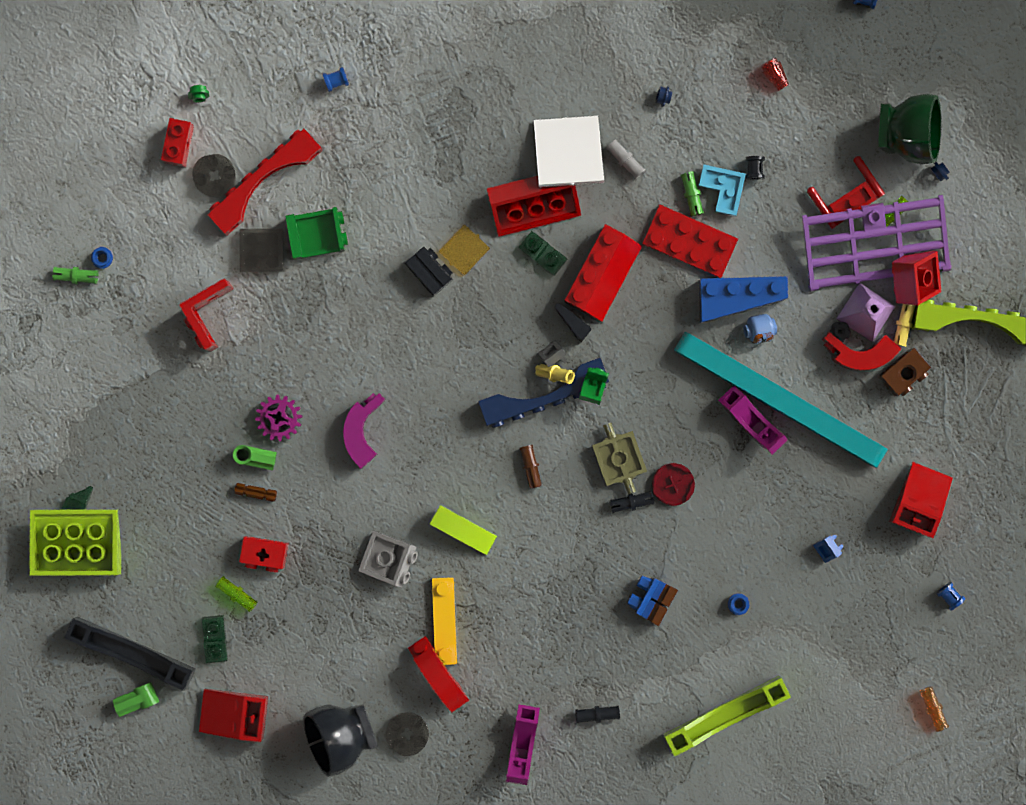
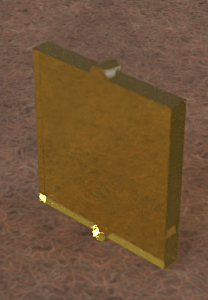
M464 224L439 252L450 262V266H454L465 276L490 248L479 238V234H474Z

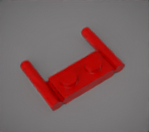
M856 156L853 162L866 181L829 206H826L814 187L807 189L808 195L822 215L844 212L850 208L852 210L861 209V206L869 205L885 194L860 156ZM845 220L829 222L828 225L833 229Z

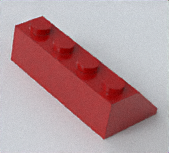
M537 175L486 188L498 237L582 216L575 185L539 187Z
M605 224L564 302L602 322L642 246L624 233Z

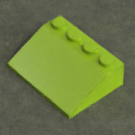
M30 510V575L121 574L118 510Z

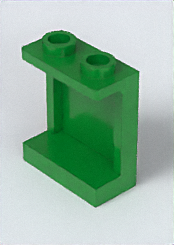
M337 207L312 213L285 216L294 260L345 251L348 239L346 232L342 233L341 224H344L343 212H338Z

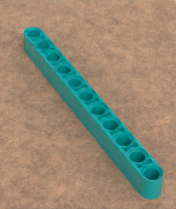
M685 331L674 349L681 356L875 468H878L888 450L874 440Z

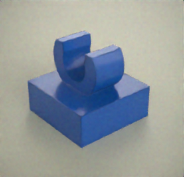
M836 535L825 537L813 545L825 563L842 554L843 545L837 546L834 542V539L837 538Z

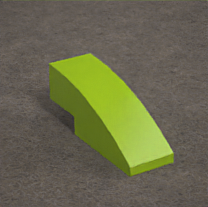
M442 505L439 506L430 522V525L486 555L497 538L493 533Z

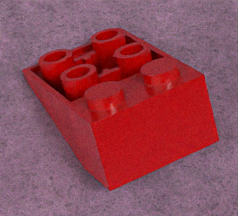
M912 462L889 522L928 538H934L943 515L953 477Z
M204 689L199 732L238 740L261 742L264 739L269 696Z

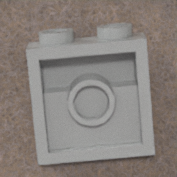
M373 531L358 571L391 585L402 587L410 578L408 569L410 564H413L417 559L418 553L415 551L417 547Z

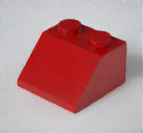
M938 251L904 255L892 262L896 303L920 305L942 292Z

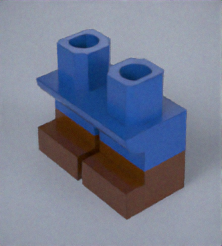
M641 576L636 586L646 592L643 598L632 593L627 604L635 609L637 614L659 626L668 609L651 600V598L669 607L678 590L655 578L650 579Z

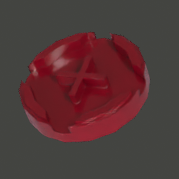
M665 464L653 476V493L659 501L666 505L676 506L683 504L694 493V477L690 470L682 464Z

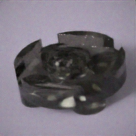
M220 154L201 157L195 163L192 171L196 188L202 194L209 197H222L233 188L236 181V170L228 158ZM218 170L220 178L210 181L211 176L209 172Z
M413 712L399 713L390 720L386 728V741L388 746L401 756L416 755L425 747L428 741V725L418 714ZM405 728H409V731L414 733V735L410 736V740H406L405 736H401Z

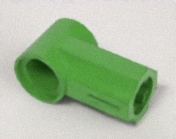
M247 445L237 446L233 451V458L238 464L268 470L274 469L277 452ZM241 448L249 452V457L245 461L240 460L237 456Z
M152 682L133 689L134 691L112 700L114 709L119 717L140 708L145 709L159 703Z

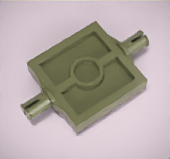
M608 423L610 432L607 424H605L603 427L607 438L600 443L592 445L605 484L608 486L617 482H624L627 494H631V490L634 493L636 490L632 479L639 474L647 472L634 433L631 431L615 435L612 424Z

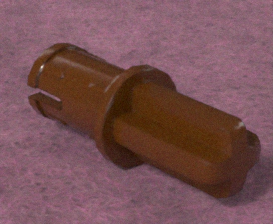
M533 445L519 448L524 463L522 468L526 471L529 487L532 489L540 487L541 480L537 467L539 463H536Z

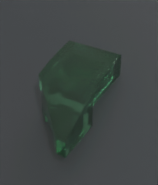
M88 486L84 490L69 494L61 510H86L94 488Z

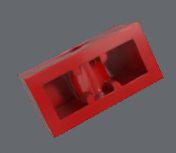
M169 118L161 156L162 162L186 168L194 125L191 122Z
M244 536L239 562L245 563L244 567L257 569L259 565L265 566L266 571L278 572L279 569L285 568L289 543ZM266 549L269 557L263 561L262 556H259L258 553Z

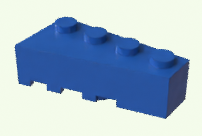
M788 276L700 279V323L786 300L788 298Z

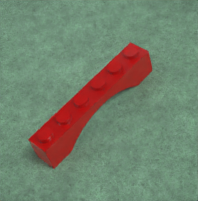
M299 129L296 130L289 137L291 140L285 146L281 144L273 151L275 155L269 160L265 158L257 166L259 169L253 174L251 172L248 173L241 180L243 183L237 189L235 187L231 188L225 194L226 198L221 203L217 201L210 207L209 210L211 212L207 215L225 235L228 236L243 222L249 199L255 189L266 178L287 167L307 165L323 151L321 146L305 129L301 131Z

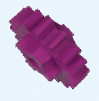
M278 394L275 400L270 396L267 397V404L264 402L260 403L263 409L256 410L260 417L255 418V421L261 422L257 428L265 430L262 434L263 436L271 434L270 440H274L275 436L278 437L279 441L283 440V436L291 439L289 433L297 434L298 432L295 427L302 426L298 419L303 418V415L297 414L301 408L293 406L296 402L295 400L288 402V396L286 395L283 397V400L280 399ZM279 403L277 409L273 411L268 410L272 405ZM287 407L291 409L293 418L288 416L286 412ZM282 412L281 416L288 420V422L279 421L277 424V420L270 416V414L279 415ZM265 418L270 420L272 424L271 429L266 425ZM285 425L290 426L288 430L279 433L281 427Z

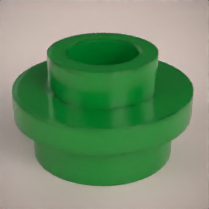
M194 85L189 88L188 98L193 100V102L201 103L209 98V91L206 86Z

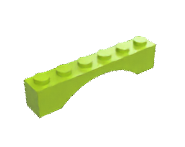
M927 300L920 305H916L914 310L913 328L911 329L934 332L954 322L979 321L1001 329L1017 344L1026 345V317H1020L1018 312L1007 311L1005 315L998 314L999 310L986 308L984 312L977 311L976 306L964 305V308H957L955 303L943 302V305H936L934 300Z
M777 676L663 735L673 755L677 756L717 732L749 716L774 707L791 698L782 678Z

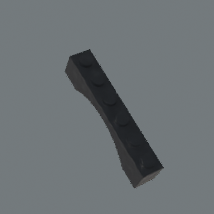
M78 616L72 619L64 637L78 645L128 663L183 691L188 688L196 670L194 667Z

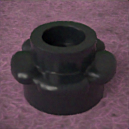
M835 322L831 325L829 332L841 342L850 337L851 331L847 323Z

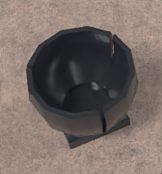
M328 704L315 707L303 716L304 731L308 744L323 738V741L309 747L319 768L328 777L339 775L351 768L363 750H371L378 747L364 705L350 706L344 709Z

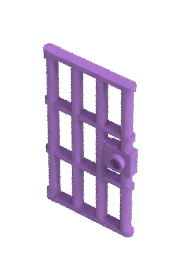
M938 195V198L898 203L897 201L891 205H884L883 203L861 206V209L857 210L850 208L844 212L810 217L802 215L809 278L808 288L810 291H816L822 287L855 283L856 285L862 281L893 277L892 268L859 273L858 261L898 255V258H900L904 254L935 249L943 250L944 261H939V270H942V272L951 271L943 195ZM937 206L939 208L940 219L900 224L899 212ZM894 213L895 225L886 227L885 214ZM862 218L863 230L854 231L853 219ZM848 220L849 232L813 238L809 236L808 225ZM933 228L941 229L942 240L910 245L902 244L901 233ZM896 234L897 247L857 252L856 240ZM850 241L851 253L812 259L811 246ZM852 262L853 274L814 280L813 267Z

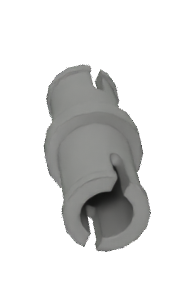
M616 139L607 146L606 150L635 179H638L645 172V169L633 158V154L631 152L628 153Z

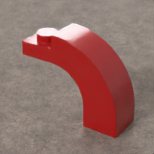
M831 332L822 338L825 342L823 346L831 353H837L832 361L846 369L856 371L871 370L883 366L891 361L901 350L887 335L881 336L869 350L862 352L848 348Z
M426 636L408 647L418 668L451 713L469 701L462 687L448 671Z

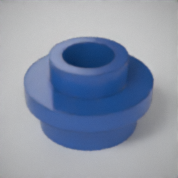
M105 247L96 248L91 254L93 265L100 269L109 267L113 261L112 252ZM101 254H105L106 260L104 262L99 261V256Z
M734 594L728 600V608L735 615H742L749 609V600L743 594ZM741 600L742 606L736 608L734 605L735 601Z

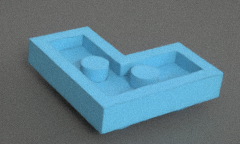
M703 165L699 187L719 191L715 212L737 216L745 173Z

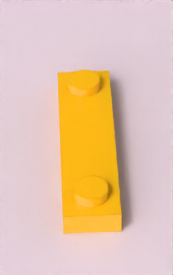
M454 577L432 578L435 651L444 665L457 664Z

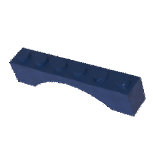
M601 357L581 364L575 372V378L571 384L566 383L548 395L534 399H516L497 394L478 401L486 425H491L492 428L504 425L503 420L512 417V420L515 421L525 417V412L532 410L533 414L545 410L544 406L552 403L554 407L565 403L564 398L573 396V399L579 398L589 367L600 368L606 372Z

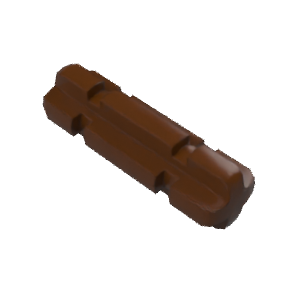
M236 483L234 489L236 495H246V497L266 499V501L274 502L277 497L276 490H265L266 488L251 485L245 486V484Z

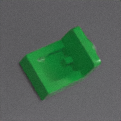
M589 367L579 399L600 405L609 373L604 372L600 368Z

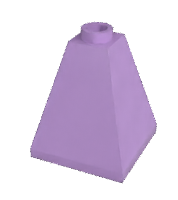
M860 283L836 319L847 323L849 328L873 342L896 306Z

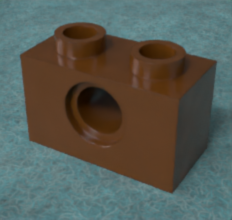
M912 348L878 377L894 396H899L900 394L905 396L913 389L910 385L916 380L921 382L929 375L927 371L931 367L917 350ZM903 368H907L911 372L908 380L903 379L901 376Z

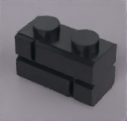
M422 247L404 264L434 297L452 282L451 275L453 272L446 264L441 266L436 261L438 255L431 248L427 250L425 247Z

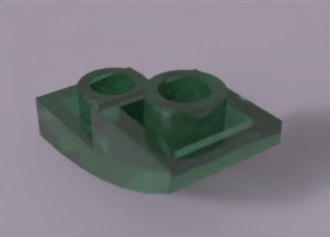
M533 231L529 233L518 247L553 276L557 274L568 260Z
M224 615L202 617L206 663L228 661Z

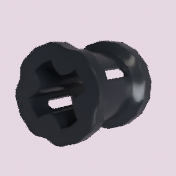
M747 156L748 174L746 179H765L763 174V161H765V157Z

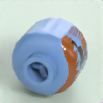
M761 314L749 317L746 325L743 327L745 337L749 338L752 343H764L771 341L774 335L777 334V325L774 318H771L768 314Z

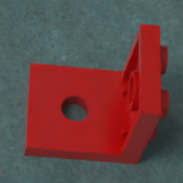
M225 278L179 304L186 316L183 318L186 326L197 335L194 337L200 349L202 348L210 352L217 349L218 346L197 310L234 289Z

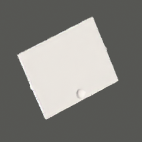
M598 116L534 120L539 187L604 183Z

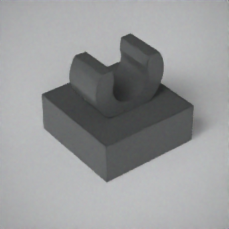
M556 341L538 353L548 367L555 365L560 359L564 364L567 362L564 357L566 353Z

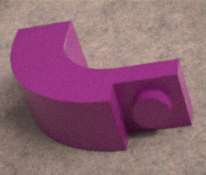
M735 386L718 400L734 420L763 449H766L772 455L788 440Z
M380 393L370 395L364 401L367 404L364 407L357 401L350 409L345 420L343 430L345 447L351 459L360 469H363L378 455L367 443L363 429L368 416L386 401Z
M518 704L506 782L528 785L540 711L538 707Z

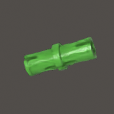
M694 171L688 172L690 181H688L686 173L680 175L685 189L684 198H687L691 217L696 216L695 207H697L698 215L704 214L699 197L701 192L697 189Z
M73 267V269L53 268V273H62V275H53V281H72V284H78V282L97 284L98 278L89 277L98 276V270H80L79 267Z

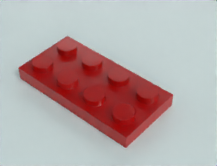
M659 205L642 245L713 276L722 278L738 238L663 205Z

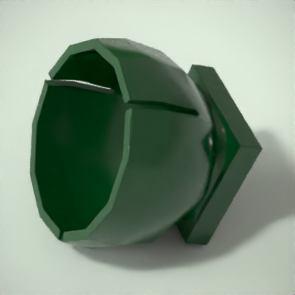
M932 94L911 96L896 107L890 104H881L878 147L885 153L895 154L896 152L908 162L918 164L936 162L942 135L941 105L938 96Z

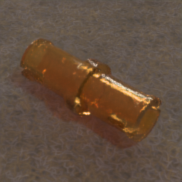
M926 687L925 691L924 689L920 690V694L927 707L926 713L930 715L936 732L943 731V727L947 729L949 725L942 712L943 706L938 702L933 687Z

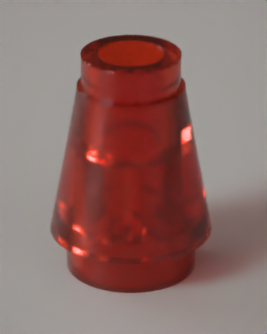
M776 57L761 66L763 69L762 73L778 91L789 85L782 64Z

